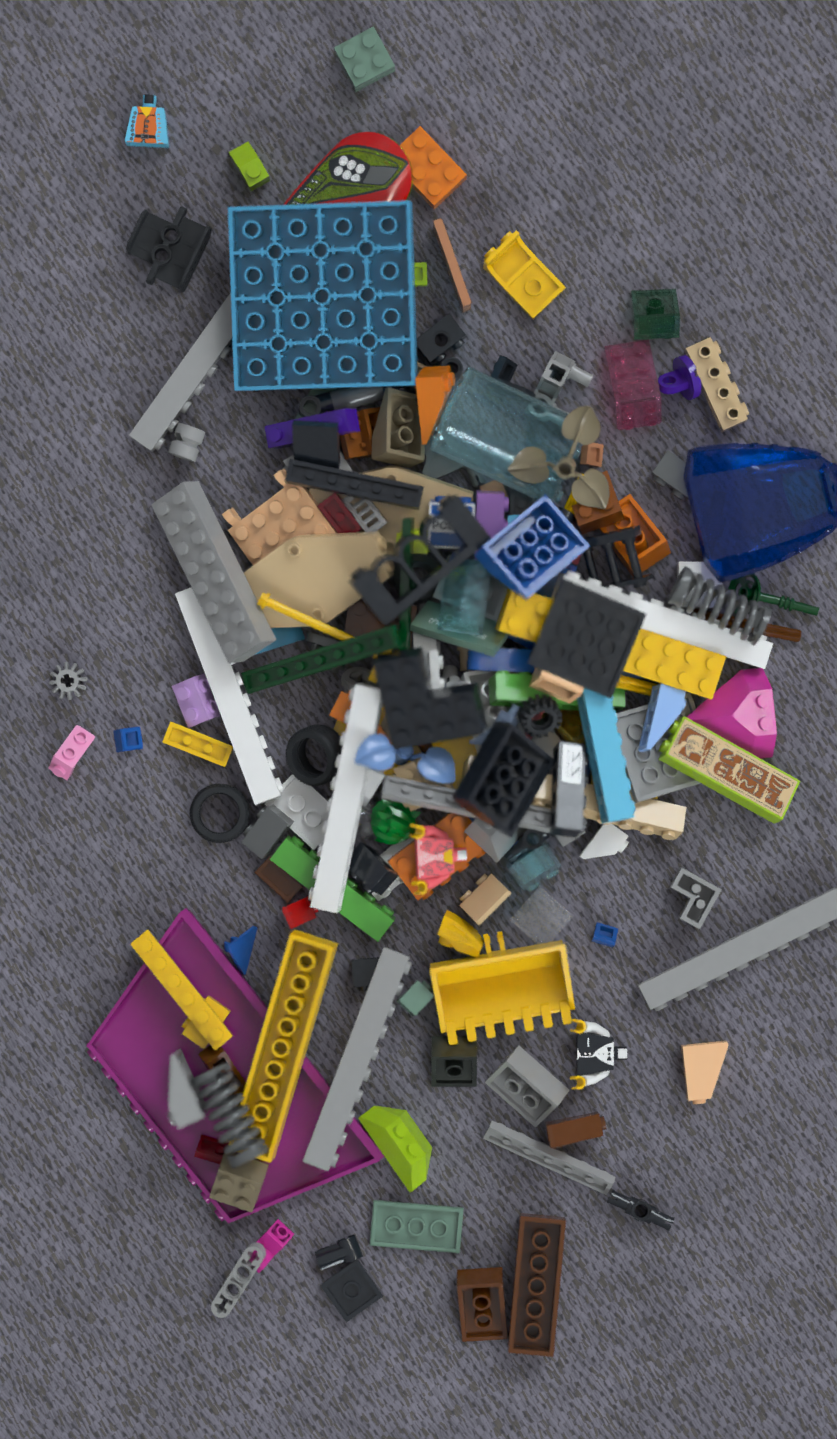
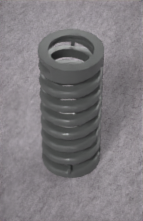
M685 566L670 591L667 603L675 604L676 608H681L688 594L695 586L691 600L686 608V612L691 614L706 591L702 605L697 613V618L702 619L717 596L713 610L708 618V624L712 625L728 601L718 628L724 630L732 614L738 608L729 633L735 635L743 619L749 613L740 639L743 641L747 639L751 645H756L766 629L772 609L767 606L758 608V603L755 600L747 603L745 595H739L736 598V592L733 589L725 592L724 585L718 584L715 586L712 579L704 581L702 574H696ZM754 628L752 635H749L751 629Z
M227 1062L190 1081L195 1091L200 1089L201 1086L210 1084L198 1092V1098L200 1099L215 1095L203 1104L205 1110L219 1107L208 1115V1119L215 1121L226 1117L213 1127L215 1132L230 1129L219 1137V1142L226 1143L238 1139L225 1147L224 1153L232 1154L245 1149L236 1156L231 1155L227 1157L231 1168H235L268 1152L269 1149L264 1144L265 1140L263 1138L252 1139L259 1133L258 1127L246 1128L254 1121V1117L251 1115L241 1117L248 1112L249 1106L246 1104L235 1106L244 1098L241 1093L230 1095L237 1090L238 1083L231 1082L223 1085L233 1077V1073L227 1071L230 1069Z

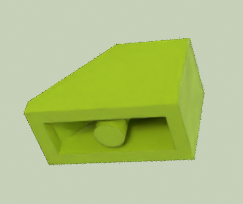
M249 142L229 152L250 191L270 181L266 169Z

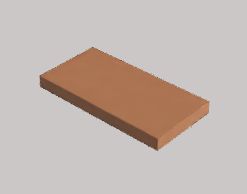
M441 218L434 220L433 230L462 312L469 311L471 309V300L443 220Z

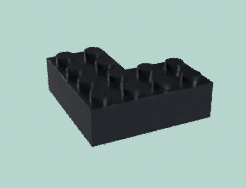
M422 647L377 655L373 666L394 749L482 735L484 733L487 723L477 682L432 690Z

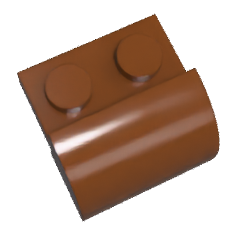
M380 407L357 411L360 431L340 435L345 460L362 459L372 456V436Z

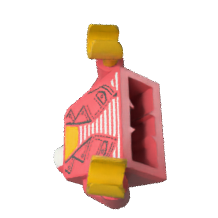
M411 824L410 827L416 828L413 835L409 834V837L414 838L416 878L421 880L412 881L411 885H418V890L413 892L414 895H422L427 890L438 886L449 878L450 873L454 872V862L467 861L466 847L453 848V840L448 837V834L433 825L420 826Z

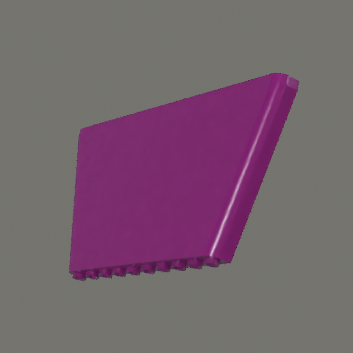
M186 907L177 915L159 943L204 999L210 995L231 1010L223 1023L232 1033L233 1037L221 1047L247 1083L268 1007ZM145 963L87 1044L89 1056L93 1061L96 1062L98 1060L102 1064L103 1068L101 1070L109 1080L113 1078L117 1083V1086H115L116 1090L122 1097L127 1096L132 1102L129 1104L132 1110L137 1115L141 1113L145 1118L144 1125L151 1133L153 1131L157 1133L160 1137L158 1139L159 1144L165 1150L169 1148L174 1155L172 1160L179 1168L184 1167L188 1172L186 1175L187 1179L193 1186L197 1184L202 1190L200 1195L208 1204L212 1202L216 1207L214 1212L222 1222L224 1220L228 1223L236 1221L372 1165L384 1157L371 1136L354 1116L351 1125L346 1123L343 1131L347 1133L343 1146L338 1145L335 1152L339 1154L335 1168L330 1166L329 1171L303 1162L331 1088L305 1055L276 1157L271 1163L264 1161V1163L269 1165L253 1212L218 1202L209 1197L220 1165L194 1157L201 1134L219 1140V1137L230 1129L221 1132L214 1131V1125L226 1117L210 1121L208 1115L219 1107L208 1110L204 1118L178 1129L177 1125L172 1126L167 1115L170 1111L171 1055L181 1048L194 1078L208 1072V1069L198 1056V1053L204 1049L182 1034L185 1029L181 1026L188 1016ZM210 1084L201 1086V1088H200L199 1090L201 1091L202 1089H204L205 1087H207V1086L210 1085ZM213 1095V1096H211V1097L204 1098V1101H205V1102L208 1101L209 1099H211V1098L214 1097L215 1095Z

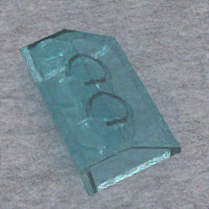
M465 560L445 577L438 630L483 635L492 575L478 560Z

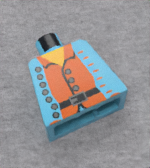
M143 95L142 107H132L125 136L126 146L169 148L166 112L164 108L156 107V95Z

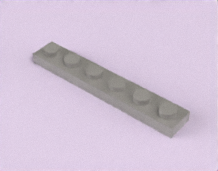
M491 1121L483 1139L605 1195L608 1194L614 1184L616 1177L608 1172L599 1170L585 1161L575 1159L565 1152L550 1148L545 1143L527 1137L521 1132H516L502 1123Z

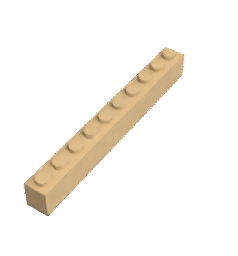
M470 755L464 762L462 778L475 756ZM548 774L531 805L551 809L552 775ZM587 783L586 788H584L587 804L586 808L583 809V817L596 820L601 824L594 785ZM648 799L638 803L634 802V818L603 824L618 825L619 828L624 830L634 829L639 830L645 835L655 834L662 836L666 840H674L683 833L686 807Z

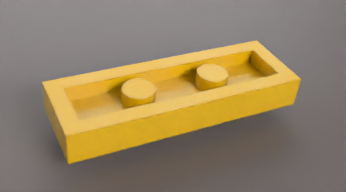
M171 721L162 741L165 744L226 767L233 750V746Z

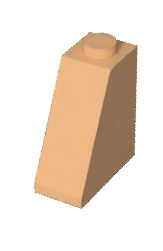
M727 1041L681 1045L686 1097L688 1101H692V1104L706 1103V1099H711L728 1049Z

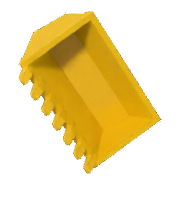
M499 931L496 936L500 950L491 951L490 936L483 934L486 954H480L478 958L469 956L430 963L429 969L441 1033H447L449 1045L458 1044L456 1031L466 1029L468 1041H476L475 1027L485 1026L488 1039L495 1038L494 1024L503 1022L506 1035H512L515 1033L514 1020L523 1019L525 1031H533L532 1017L542 1016L544 1028L553 1027L551 1017L553 1013L561 1012L563 1024H571L570 1010H575L565 943L562 940L505 950L502 931Z

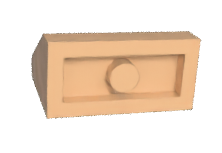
M537 667L534 669L529 687L568 704L577 699L584 690V687Z

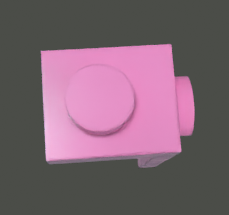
M76 725L53 756L48 769L56 776L68 780L76 764L91 745L95 736L79 725Z

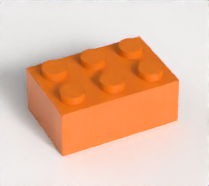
M421 126L399 145L406 154L411 167V186L434 210L467 179V174ZM390 155L388 156V159H390L388 162L392 166H399L397 170L399 173L406 163Z

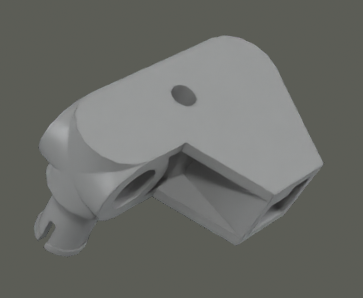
M555 351L534 392L536 396L534 399L531 398L525 411L544 421L550 418L563 424L564 419L569 413L556 407L555 401L566 379L569 380L570 378L588 387L594 374H590L577 367L575 360ZM552 370L564 375L561 382L550 378ZM541 400L547 408L537 411L534 403H539Z

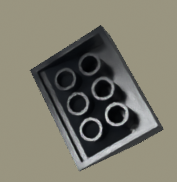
M495 721L451 799L472 815L512 838L555 760L512 723Z

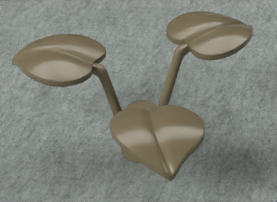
M589 405L578 407L571 411L564 419L562 434L566 439L574 441L568 456L561 458L557 465L552 462H546V454L542 449L530 446L522 449L508 467V472L517 479L532 484L541 483L548 478L549 469L547 466L553 468L561 478L579 477L572 484L573 498L581 505L605 509L610 495L607 478L596 469H589L584 475L575 472L576 463L572 459L578 442L583 445H589L599 437L601 430L600 422L592 407Z

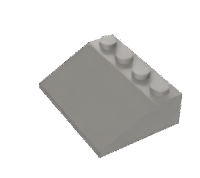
M181 1048L171 1055L170 1111L167 1113L172 1126L177 1125L178 1129L204 1118L208 1110L203 1108L204 1099L198 1098L200 1090L195 1091L190 1081L194 1077Z

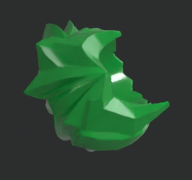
M384 799L378 801L370 814L372 819L370 822L371 828L377 837L374 840L388 845L405 842L410 838L409 834L415 833V828L410 827V825L416 823L415 820L421 812L417 810L410 812L409 807L405 808L402 802Z

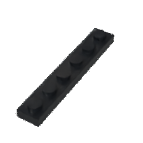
M293 459L289 461L285 483L414 510H419L424 486Z

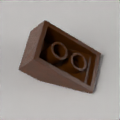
M502 1267L457 1270V1292L462 1342L508 1339Z

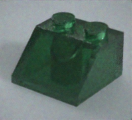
M676 289L631 291L634 340L679 338L680 313Z

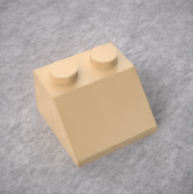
M483 874L476 881L478 887L473 892L468 890L460 898L462 903L459 906L478 925L511 894L492 874L489 876Z

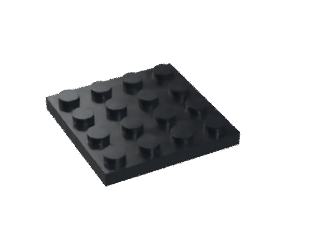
M562 578L527 664L611 699L647 614Z

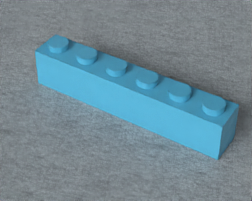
M584 688L582 694L577 698L601 824L634 818L635 804L630 797L631 783L629 778L626 777V759L621 752L622 738L617 731L616 723L618 718L612 706L613 696L610 699Z

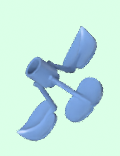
M372 734L360 744L355 755V764L377 771L387 770L394 763L404 765L409 760L414 761L417 758H422L417 763V769L426 779L443 784L454 783L456 779L453 757L447 750L441 747L428 749L426 755L423 753L413 755L412 746L394 749L393 745L390 746L389 739L385 735Z

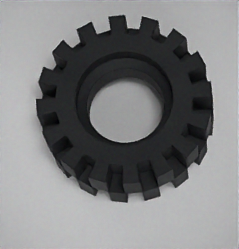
M537 694L535 699H532L530 696L528 703L526 701L522 702L523 707H519L520 713H518V717L523 730L530 737L534 738L535 734L537 738H541V734L548 737V732L553 734L555 733L554 727L557 729L560 727L559 722L562 723V714L556 701L551 696L547 697L546 694H542V698H540L539 694ZM548 712L543 719L532 720L536 714Z

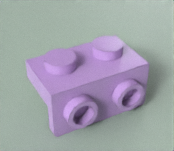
M204 674L189 678L172 686L188 728L220 716L209 682Z

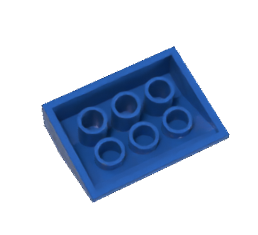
M545 494L485 543L474 556L491 575L527 600L588 549L590 545Z

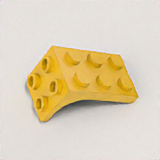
M517 230L513 234L509 231L500 240L501 243L497 249L492 247L484 255L483 268L534 319L566 287L531 252L522 241Z

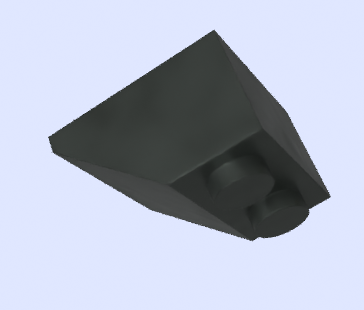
M432 1036L431 1087H477V1040L469 1042L467 1036H457L458 1044L449 1045L448 1036Z

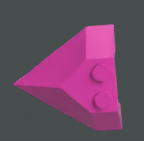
M762 668L739 670L728 682L715 691L712 700L707 698L691 714L686 716L760 759L773 757L777 737L773 691Z

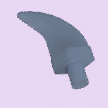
M512 704L508 712L501 710L495 721L512 723L514 726H517L520 721L515 716L519 711V707ZM490 729L482 735L469 740V743L482 745Z

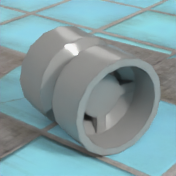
M178 423L174 433L176 440L171 441L168 453L187 461L196 462L199 453L197 445L202 444L205 432L195 427Z

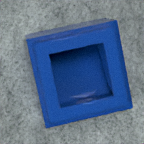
M140 726L113 731L116 752L143 749Z

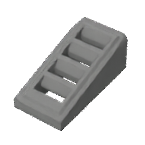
M346 496L342 499L365 532H376L388 522L371 500L361 499L352 505L350 502L356 497ZM366 502L368 506L358 513L356 509ZM371 509L373 514L363 520L361 516ZM377 517L379 521L369 527L367 523Z

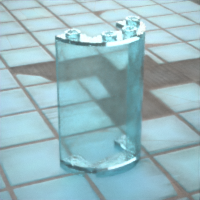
M467 367L462 375L464 376L463 380L458 381L435 429L437 434L431 440L430 450L536 500H539L546 494L553 503L558 504L564 493L561 491L562 486L560 484L562 480L566 481L567 478L559 477L553 468L547 466L549 469L548 478L541 483L532 484L521 481L508 472V467L522 449L530 446L542 449L546 454V462H552L555 465L558 464L561 458L567 457L574 441L566 439L562 434V424L568 413L474 368ZM579 442L577 443L572 456V459L575 461L578 458L581 451L579 445L583 446V444Z

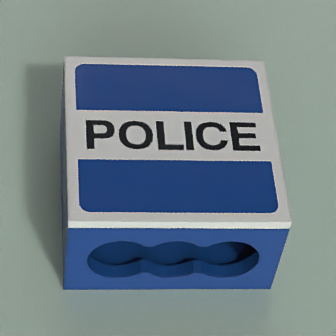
M435 496V499L430 500L429 515L439 513L436 508L440 506L439 501L445 496ZM459 497L476 518V501H471V497ZM437 520L429 526L428 538L435 548L459 549L463 545L462 541L444 520Z

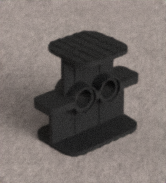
M183 206L179 208L173 223L157 217L144 209L126 246L127 254L134 255L153 264L146 278L147 284L153 285L155 279H158L180 289L181 292L187 289L186 287L196 270V266L212 233V229L209 226H203L186 218L187 208ZM168 231H176L177 238L173 241L167 240L165 235ZM159 251H165L168 253V257L164 261H158L156 254Z

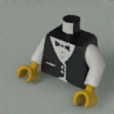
M574 1018L572 1021L577 1023V1027L574 1030L570 1029V1031L576 1033V1074L581 1076L570 1077V1080L576 1079L577 1085L571 1087V1089H583L585 1086L596 1084L607 1077L610 1070H614V1060H627V1046H614V1038L610 1036L607 1029L599 1024Z

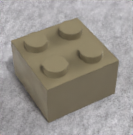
M224 1153L209 1198L253 1212L269 1164L252 1159L242 1165L231 1168L227 1157L238 1154Z

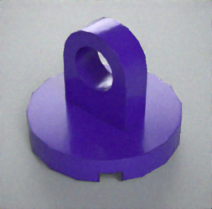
M686 355L676 357L673 360V371L665 373L658 378V389L664 394L680 392L687 400H693L701 394V380L694 373L696 366Z

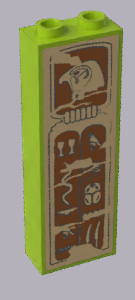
M685 716L671 724L668 729L670 735L667 740L665 739L659 748L661 754L658 760L774 824L783 820L800 780Z

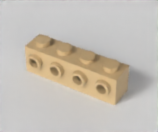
M710 337L687 347L685 354L696 366L695 376H699L701 380V389L722 433L746 422L749 411L745 403H740L737 396L740 394L736 383H731L729 379L730 369L725 361L722 362L719 357L721 350L717 341L713 342Z

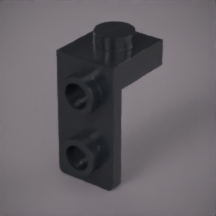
M500 355L489 378L490 381L496 384L495 388L505 393H508L509 390L513 391V395L521 399H525L526 396L534 399L536 394L510 382L518 364Z

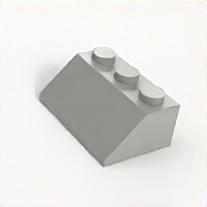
M476 818L464 832L497 863L528 828L518 826L515 834L510 838L479 818Z
M519 1045L485 1081L493 1091L535 1128L558 1107L569 1092L565 1085Z

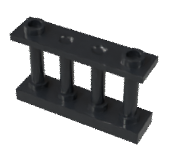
M640 525L584 538L590 545L582 553L589 578L599 581L592 551H594L593 547L601 545V548L605 551L612 578V583L601 585L602 587L609 588V585L620 588L633 585L634 588L647 585L646 581L652 579L653 574L642 575L634 541H636L635 537L642 534ZM621 540L622 544L626 546L633 573V578L621 580L613 546H615L614 542Z

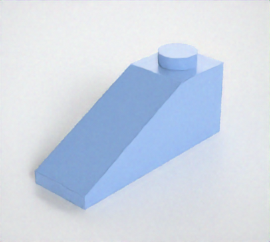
M662 683L652 687L638 752L642 753L651 750L684 710L686 691Z

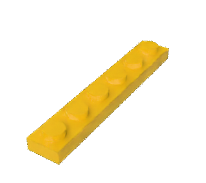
M146 930L130 943L215 1051L233 1037L232 1033L149 930Z

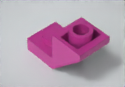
M279 1219L256 1241L266 1249V1256L257 1270L258 1273L265 1268L294 1235ZM256 1250L253 1251L252 1256L248 1260L251 1263L258 1254Z

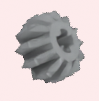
M64 662L65 670L60 665H56L59 673H50L51 676L56 677V680L49 681V685L57 684L52 692L57 693L61 690L59 694L60 699L64 698L66 692L68 700L73 699L72 692L77 697H80L81 694L77 689L86 690L87 688L81 685L80 682H86L88 678L79 677L85 670L82 668L75 672L78 667L76 663L70 669L69 663ZM66 675L74 679V683H70L72 685L70 687L63 683V678L66 679Z

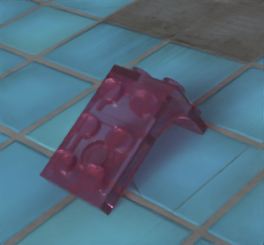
M649 339L604 346L614 396L617 429L631 430L636 427L654 426L661 423V395Z

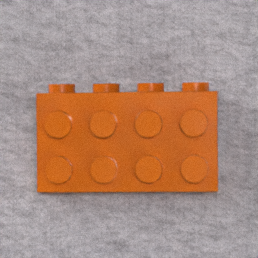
M448 813L433 826L448 834V837L453 840V848L466 847L467 861L454 862L453 873L456 871L460 873L470 865L468 863L474 857L478 859L486 852L464 832L472 823L468 816ZM413 840L387 860L412 894L418 890V885H411V882L421 881L416 878L415 843ZM450 873L449 878L440 883V886L448 883L452 879L451 875L453 873ZM434 888L427 890L425 894L414 895L417 900L421 898L425 900L434 893Z

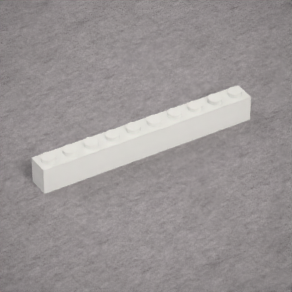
M567 571V574L559 573L551 599H554L562 578L646 613L647 615L641 629L718 653L758 668L765 669L773 646V643L766 641L767 636L762 635L756 645L753 646L747 639L745 641L740 639L743 628L739 627L736 634L731 635L729 628L725 627L724 630L718 628L719 620H715L714 624L710 625L708 621H705L706 616L698 619L697 613L693 612L692 616L684 614L685 609L676 608L673 605L669 609L663 607L664 602L652 598L650 602L642 600L643 595L634 592L626 595L621 593L622 588L613 585L605 588L601 586V581L592 578L584 581L580 579V574Z
M192 587L175 593L254 804L257 806L281 797L280 791L284 790L279 777L275 778L272 770L276 769L271 756L267 757L264 749L268 747L264 736H259L256 730L259 727L256 715L250 714L248 707L251 706L248 694L242 693L240 685H243L240 673H235L232 664L235 663H228Z
M362 683L356 684L355 688L352 687L350 691L349 701H352L351 709L346 711L344 723H347L346 732L342 733L340 745L343 746L342 753L338 754L335 767L338 768L337 777H333L331 783V790H334L333 798L328 800L326 812H329L328 821H324L322 834L325 835L324 842L320 843L317 856L320 857V862L314 868L313 878L316 881L315 886L310 889L308 898L311 901L310 907L338 913L342 907L370 770L366 766L355 764V755L360 744L368 736L377 734L383 706L379 687Z

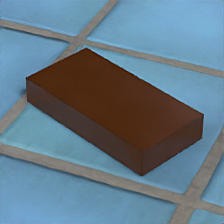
M269 856L254 873L288 903L303 886L272 862Z

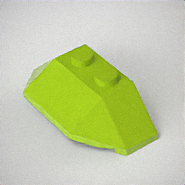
M374 1105L358 1117L409 1192H412L426 1181L432 1146L407 1110Z

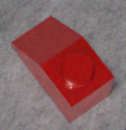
M308 897L281 908L290 929L317 917L315 913L319 912V910L310 907L311 901L308 900Z

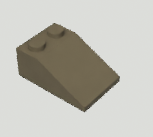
M386 388L372 436L371 459L411 468L423 462L425 454V444H422L417 395Z

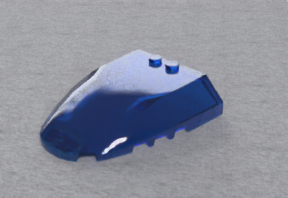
M726 443L694 447L688 450L683 477L704 564L719 583L741 578L786 561L818 543L837 528L836 463L829 462L821 456L822 453L794 446H778V444Z

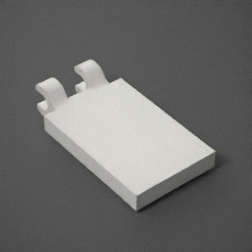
M292 774L282 784L284 790L280 791L281 797L270 800L265 805L267 807L275 805L294 821L290 829L315 850L320 843L324 842L325 835L322 834L324 821H328L329 812H326L328 801L312 786L300 782Z

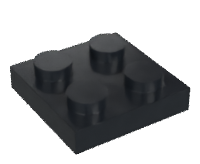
M358 1259L352 1261L320 1284L346 1323L383 1297L382 1292Z

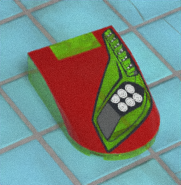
M376 132L355 133L337 143L307 175L283 205L407 201L413 186L412 165L404 149L392 138Z

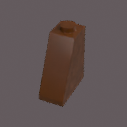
M599 1112L545 1122L550 1148L603 1136L602 1130H606L604 1116L600 1117Z

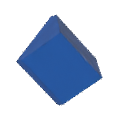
M597 922L591 941L613 948L616 943L618 928Z

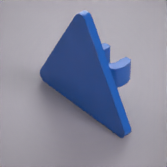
M252 926L239 937H231V943L224 942V951L230 953L238 970L243 975L247 973L257 932L256 926Z

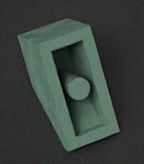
M417 980L396 1001L413 1017L434 997L431 993L433 989L424 980L421 983Z

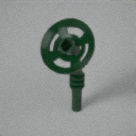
M744 570L738 572L728 587V590L733 589L736 592V588L740 583L741 588L738 591V596L745 595L748 602L751 600H755L757 603L762 601L777 605L780 609L784 607V610L788 608L789 611L796 610L815 616L819 612L820 607L797 602L794 598L790 600V597L785 598L784 595L779 597L761 592L759 579L751 571ZM745 577H751L754 580V582L751 580H746Z

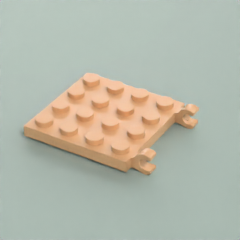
M285 468L274 474L275 479L284 488L246 517L241 519L233 507L222 514L224 519L232 525L228 532L252 565H255L293 537L307 534L337 533L317 507L319 504L306 487L285 483L287 474Z

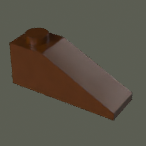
M209 1045L198 1053L208 1071L228 1062L230 1069L227 1071H231L233 1077L223 1085L236 1082L239 1086L230 1095L244 1093L246 1082L222 1047L215 1051Z

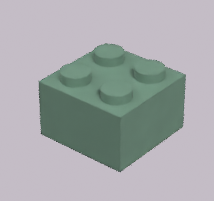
M374 26L334 47V53L355 92L395 71V65Z

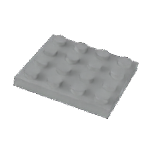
M691 693L685 694V708L675 720L688 716L696 709ZM648 705L617 713L618 721L616 726L622 738L621 752L626 759V777L630 780L631 793L635 803L702 784L658 760L661 754L659 748L665 739L667 740L670 735L668 729L651 750L642 753L638 752Z

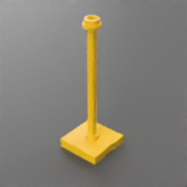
M262 593L257 605L261 606V609H265L267 606L341 641L354 637L271 599L270 593ZM373 667L368 680L377 683Z

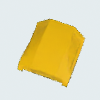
M446 910L439 928L438 936L440 937L438 942L443 946L455 948L456 951L478 958L484 944V939L467 921L457 914Z

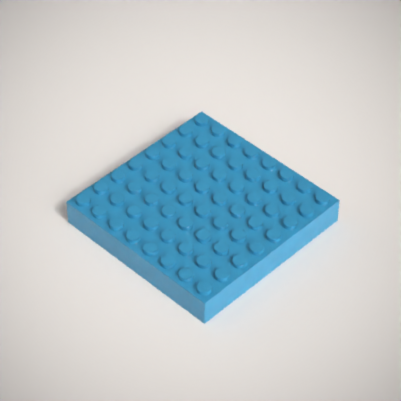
M388 201L228 207L234 391L416 385L415 378L418 375L413 202Z

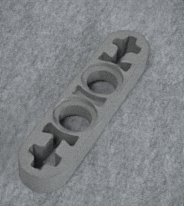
M253 1242L243 1252L211 1304V1311L215 1316L219 1318L227 1317L236 1305L266 1256V1249L262 1244ZM256 1250L258 1254L251 1263L248 1260L252 1256L253 1251ZM241 1266L246 1267L249 1270V1276H242L238 1268ZM228 1284L236 1285L239 1292L237 1294L230 1293ZM225 1298L228 1299L224 1309L221 1310L219 1308L220 1304Z

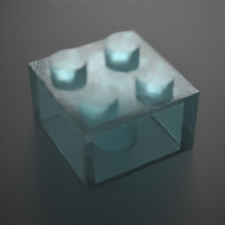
M544 842L539 848L527 853L507 868L522 891L527 889L531 892L541 885L539 883L541 879L546 877L549 880L558 874V868L561 865Z

